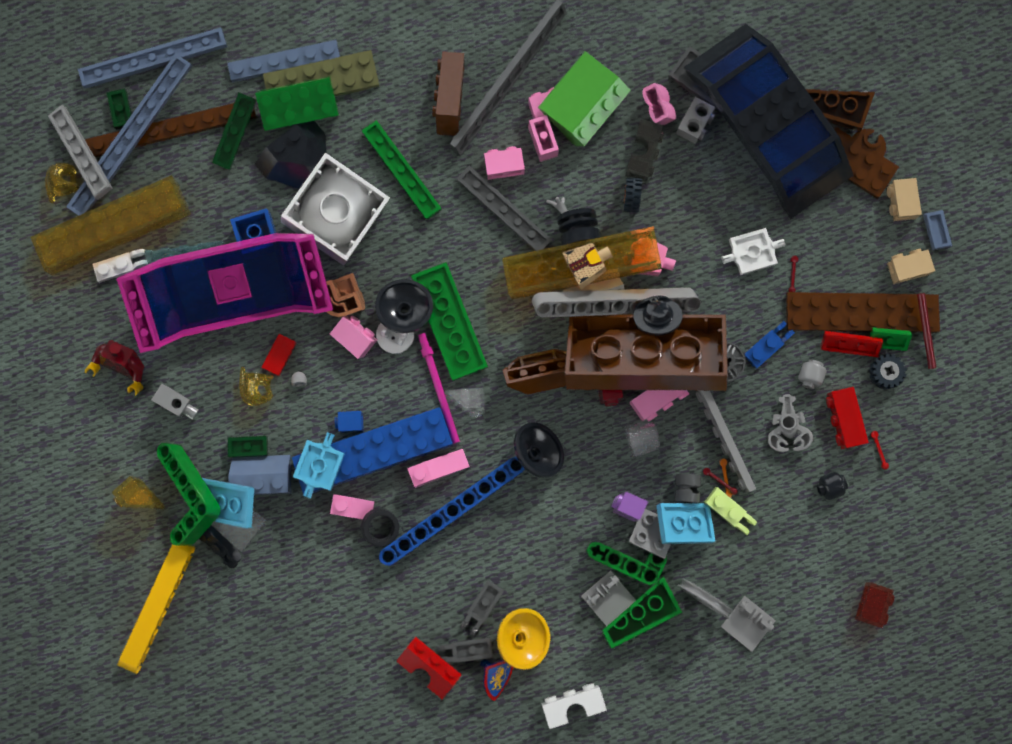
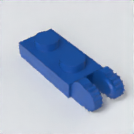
M785 321L774 330L768 332L744 354L745 358L755 369L785 344L784 342L795 333L793 330L788 331L780 339L776 333L785 327Z

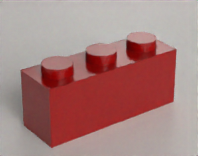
M854 387L828 393L826 405L828 408H831L833 415L831 416V424L833 427H836L837 435L835 438L837 445L841 446V450L869 443Z

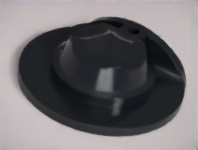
M658 295L639 302L634 309L633 317L635 325L642 332L660 336L675 331L682 322L683 314L677 303L667 296Z

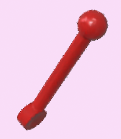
M873 431L870 436L876 444L882 462L881 468L887 470L889 464L886 463L878 441L879 434L877 431Z

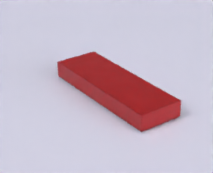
M825 331L821 342V350L878 357L883 340L877 337Z

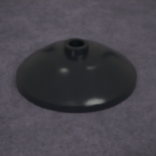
M410 279L395 280L385 285L378 293L375 302L376 315L379 321L391 331L397 333L415 332L424 327L430 320L433 312V300L429 291L422 284ZM402 310H407L408 312H407V313H402L401 311H402Z
M535 422L527 423L517 430L514 437V450L520 464L529 473L540 478H549L557 474L564 463V451L556 434L545 425Z

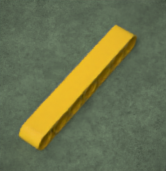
M172 544L118 661L119 667L135 674L140 671L142 667L140 664L144 662L150 649L149 645H152L159 630L157 627H160L167 612L166 608H169L175 595L174 590H177L184 575L182 573L186 571L192 558L190 555L195 551L194 546H175Z

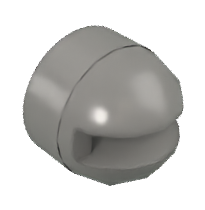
M299 371L295 372L291 378V385L294 387L306 386L307 378L305 374Z

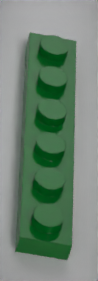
M376 120L361 130L426 221L442 210L440 205L379 122Z

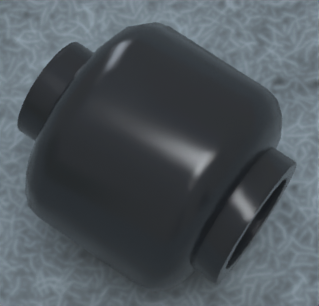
M837 472L821 476L819 485H817L819 495L824 496L828 500L843 496L846 493V489H848L845 477Z

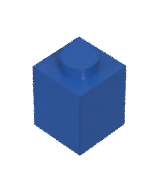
M338 412V417H335V429H338L340 433L364 432L363 412Z

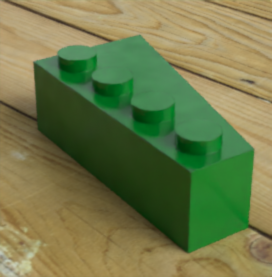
M664 576L602 630V634L610 649L682 613Z

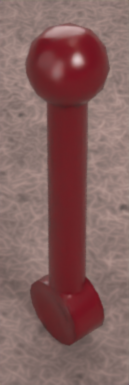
M795 255L791 257V285L788 292H796L794 288L795 270L799 259Z
M709 468L703 469L704 475H709L710 477H712L725 488L730 490V493L732 495H736L738 493L737 488H732L731 486H729L727 483H725L720 478L711 473V470Z

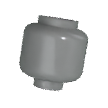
M810 359L809 362L802 364L798 379L803 383V387L814 389V387L822 385L827 371L823 367L824 364L822 362Z

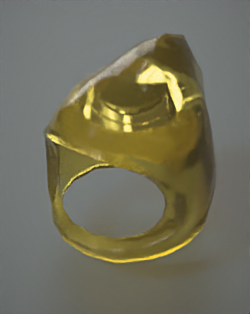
M56 163L47 170L45 187L50 203H54L55 197L75 193L80 188L76 181V168L73 165ZM64 176H70L71 182L66 181L62 178Z
M241 367L239 388L242 400L249 406H260L269 402L273 398L270 384L274 376L246 373L245 368ZM259 385L265 387L266 395L262 396L258 390Z

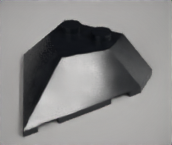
M315 120L296 124L269 144L255 165L266 179L300 189L323 155L327 153L326 134Z

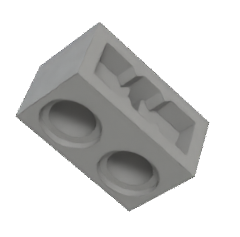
M695 97L676 134L696 144L698 139L702 140L707 131L704 129L705 125H710L715 116L713 114L715 107ZM702 111L705 113V116H699L697 112ZM688 127L696 128L697 132H691Z

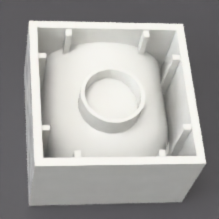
M325 153L281 215V223L296 234H314L317 248L344 266L386 206L390 197Z

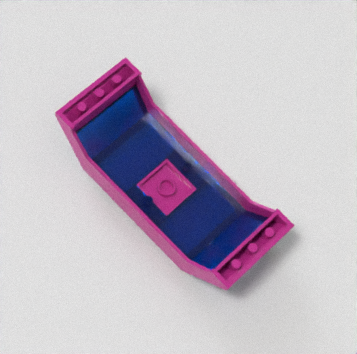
M275 233L166 257L117 278L140 353L160 349V347L181 337L292 312L318 314L333 310L314 234Z

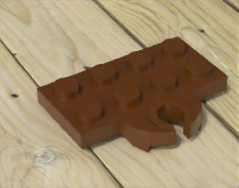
M835 127L834 130L841 139L854 174L848 181L878 199L899 168V166L884 157L886 142L883 136L880 134L876 138V144H871L868 142L867 137L873 134V129H862L861 132L857 131L851 137ZM833 142L820 150L815 157V160L830 169L841 162Z

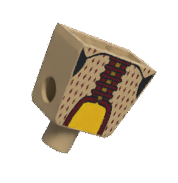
M593 243L563 252V256L580 289L585 288L605 273L606 268L603 262L613 257L608 246L597 251Z

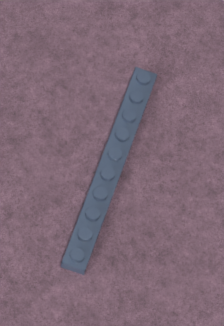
M175 53L98 161L109 183L192 68V64ZM85 181L66 206L83 219L97 201Z

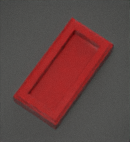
M278 334L261 368L280 377L297 342Z

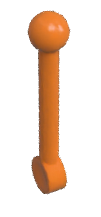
M721 459L719 464L722 466L724 482L728 484L727 460ZM725 488V494L731 498L732 494L730 493V490Z

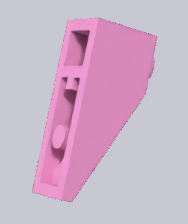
M463 449L407 469L414 487L417 488L470 466Z

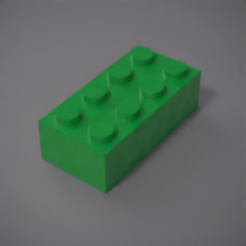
M330 76L261 90L255 93L265 131L339 115Z

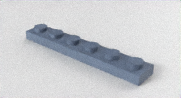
M332 40L229 62L228 68L231 81L237 82L260 77L269 72L340 57L337 41Z

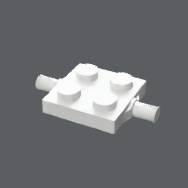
M764 228L730 238L732 254L722 256L721 258L723 264L734 261L738 266L740 275L777 265L775 249L785 246L784 239L773 242L768 235L767 229Z

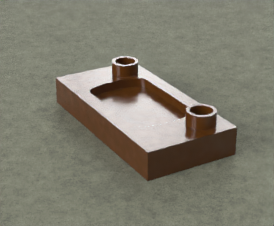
M633 315L569 316L565 368L566 389L727 391L726 315H683L682 322L675 331L660 336L649 335L638 329L634 323Z

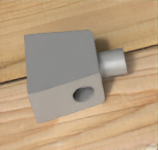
M165 384L160 385L151 399L179 417H182L184 414L193 420L199 411L190 405L192 400ZM177 400L181 402L179 408L175 406Z

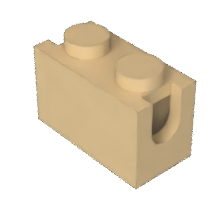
M916 178L893 180V184H889V187H887V196L891 199L890 215L893 216L894 221L917 219L922 213Z
M916 249L909 252L910 255L903 256V253L892 256L891 262H888L887 265L893 284L928 276L935 272L929 250L921 251V249Z

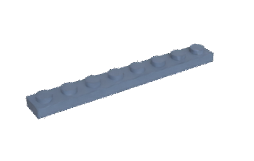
M220 27L78 69L82 86L86 89L168 65L175 53L183 59H188L226 48L227 44L223 30Z

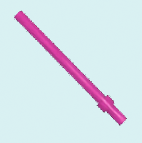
M419 334L418 337L422 347L421 353L423 358L426 359L452 443H458L460 440L432 356L434 354L432 347H429L426 334Z

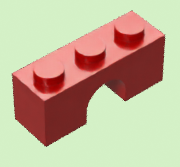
M417 637L412 640L396 660L397 663L411 674L418 668L428 672L431 681L427 688L441 699L446 696L461 677V674Z

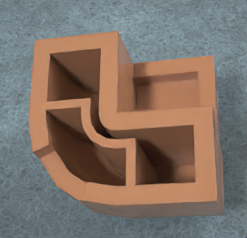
M354 273L335 280L326 281L333 310L327 311L328 314L342 317L365 309L362 291L359 290Z

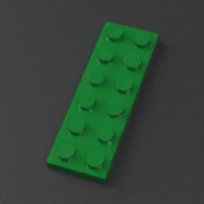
M447 262L411 275L412 280L422 284L432 297L433 312L429 323L452 381L488 368Z

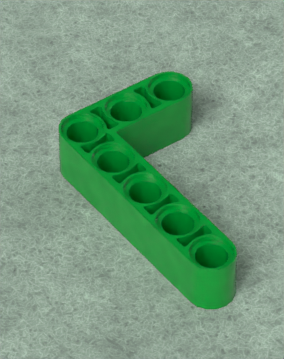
M161 443L157 448V456L190 508L188 513L171 531L170 541L175 546H192L218 518L220 506L182 446L179 444Z

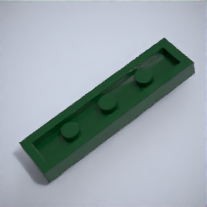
M238 92L212 163L231 170L257 99Z

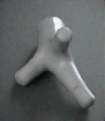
M559 197L555 198L556 202L546 201L547 204L554 206L561 214L568 211L565 207L564 197L561 198V201Z

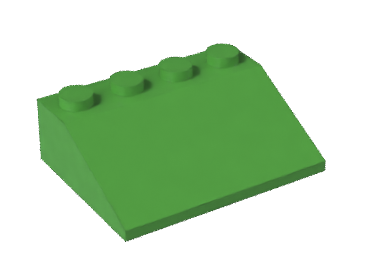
M584 52L538 106V109L544 115H547L548 119L573 145L585 146L631 90L617 75L590 54Z

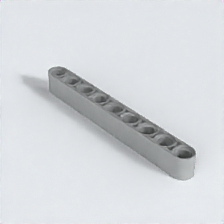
M691 288L540 292L532 298L533 307L540 317L634 314V309L639 302L658 295L667 296L677 303L682 312H694L700 307L701 301Z

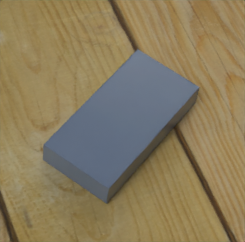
M943 210L925 213L923 217L932 251L951 247L952 243Z

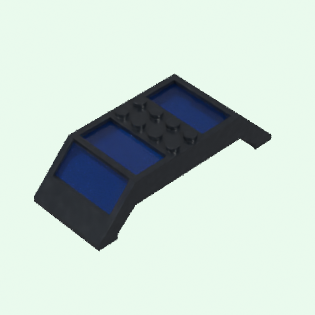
M744 24L684 66L692 81L708 94L769 180L780 201V205L790 219L854 176L839 135L774 44L749 25Z

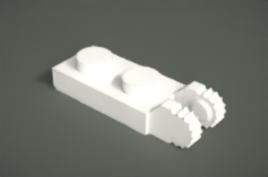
M134 250L130 253H124L94 263L93 268L97 281L101 283L148 265V260H141L135 263L132 260L133 258L145 255V250Z

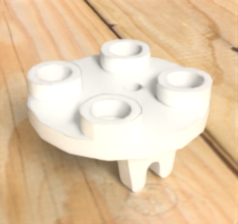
M380 323L376 331V338L380 347L386 352L401 354L412 345L414 332L395 333Z

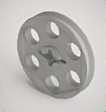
M682 578V584L678 585L688 595L729 619V613L734 612L723 602L686 579Z

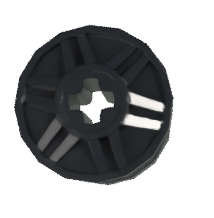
M573 209L557 217V223L560 225L559 231L564 233L560 237L563 251L566 252L593 243L595 247L601 244L600 230L595 228L598 225V220L596 219L597 215L594 209Z

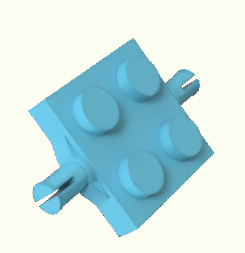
M328 432L323 443L306 441L293 475L294 478L302 480L307 484L303 496L311 498L315 487L332 490L345 453L331 447L335 435Z

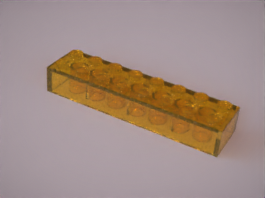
M171 175L33 235L30 238L44 271L50 275H55L189 216L191 212L177 181Z
M654 226L504 257L502 259L509 296L513 300L532 296L540 292H552L579 286L563 256V252L590 243L594 244L597 251L608 246L613 256L603 262L606 272L591 283L660 270L662 267Z

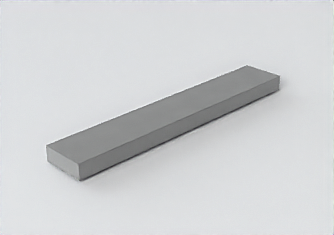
M61 105L49 114L48 117L94 198L99 200L113 188L67 108Z

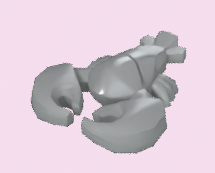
M790 394L779 397V402L783 403L781 415L774 414L772 423L773 425L779 424V426L768 435L769 446L777 452L789 451V448L781 447V443L786 446L788 445V442L780 436L781 434L791 439L797 433H800L794 440L793 445L801 442V445L793 448L794 451L806 450L813 442L812 432L799 424V422H806L803 412L795 414L792 403L796 401V398Z

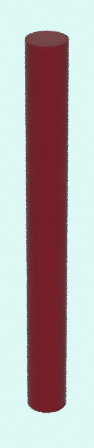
M919 293L917 298L928 369L936 368L926 297L925 293Z

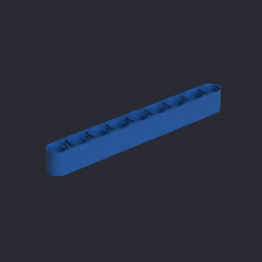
M517 457L510 458L385 547L379 554L380 562L384 565L395 564L524 471L523 466L519 471H514L511 468V463L518 461ZM503 472L506 475V480L497 482L495 479L496 473ZM483 483L490 485V491L486 494L479 491V486ZM467 494L474 496V502L471 505H466L463 502V498ZM450 506L458 508L456 516L448 515L447 510ZM435 517L442 519V525L439 528L432 526V519ZM419 528H423L426 531L424 539L416 537V531ZM406 539L410 543V548L403 551L400 548V542ZM387 551H391L394 555V559L391 562L384 560V554Z

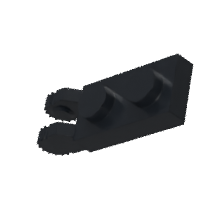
M212 525L199 538L215 554L219 555L223 559V563L231 569L236 568L238 562L242 559L241 554L233 544Z

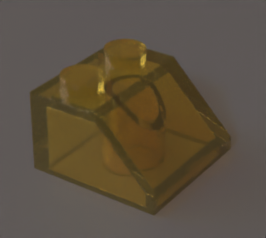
M129 476L112 492L115 496L114 501L120 507L161 510L165 508V505L140 478Z

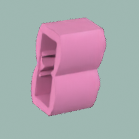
M653 83L643 88V98L649 105V114L655 123L666 125L676 120L675 109L669 103V93L664 86Z

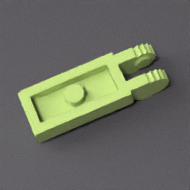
M715 487L704 501L705 504L730 525L736 527L745 535H748L750 531L739 523L742 517L751 525L755 526L757 523L755 519L746 513L747 511L718 487Z

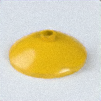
M521 608L510 612L503 619L498 630L497 644L504 661L517 669H530L537 666L545 658L550 645V631L545 619L538 612L532 609Z

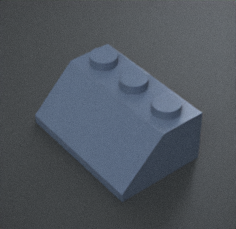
M291 455L232 458L229 471V483L253 487L254 495L292 494Z

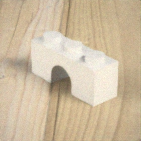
M594 683L583 686V690L575 692V689L563 693L564 696L556 698V695L545 698L542 707L549 729L568 723L566 712L572 704L582 705L587 716L607 711L599 686H594Z

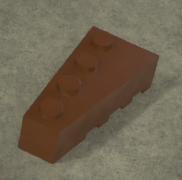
M442 51V58L438 59L437 70H440V74H436L438 90L434 92V101H437V105L433 106L432 117H436L437 135L455 136L459 132L465 65L464 53Z
M806 89L829 123L861 132L875 92ZM811 111L804 115L816 119Z

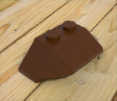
M552 349L517 357L508 367L503 369L507 387L527 395L565 387L567 351Z

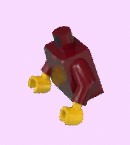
M109 340L107 344H101L96 348L91 359L92 362L86 367L85 373L91 369L94 372V377L100 370L99 364L134 381L127 388L128 393H131L134 389L136 396L143 390V385L140 382L142 381L144 364L133 349L113 340Z

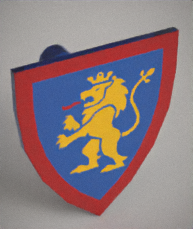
M483 659L480 665L484 668V691L495 702L507 685L513 667L504 660L492 664Z

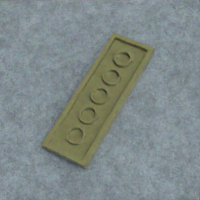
M371 50L263 74L266 89L328 76L331 77L335 96L380 87Z

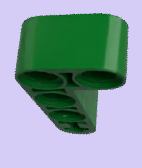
M592 542L586 549L587 555L591 559L647 585H653L658 581L667 561L666 555L665 559L662 558L661 562L656 564L652 560L653 553L649 552L645 562L642 563L600 542ZM597 545L599 546L598 550L605 553V549L608 550L604 556V561L601 560L602 555H592L591 547L594 548ZM612 553L618 556V562L615 565L610 564L608 561V557ZM629 562H633L636 565V570L633 573H629L626 570ZM648 570H651L654 574V578L650 582L644 578V574Z

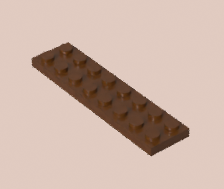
M786 293L787 331L871 332L872 328H883L923 333L917 294ZM925 294L931 333L940 332L939 294Z

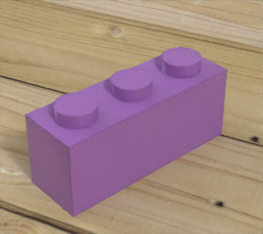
M624 492L615 497L611 507L614 508L613 513L635 522L641 519L648 501Z

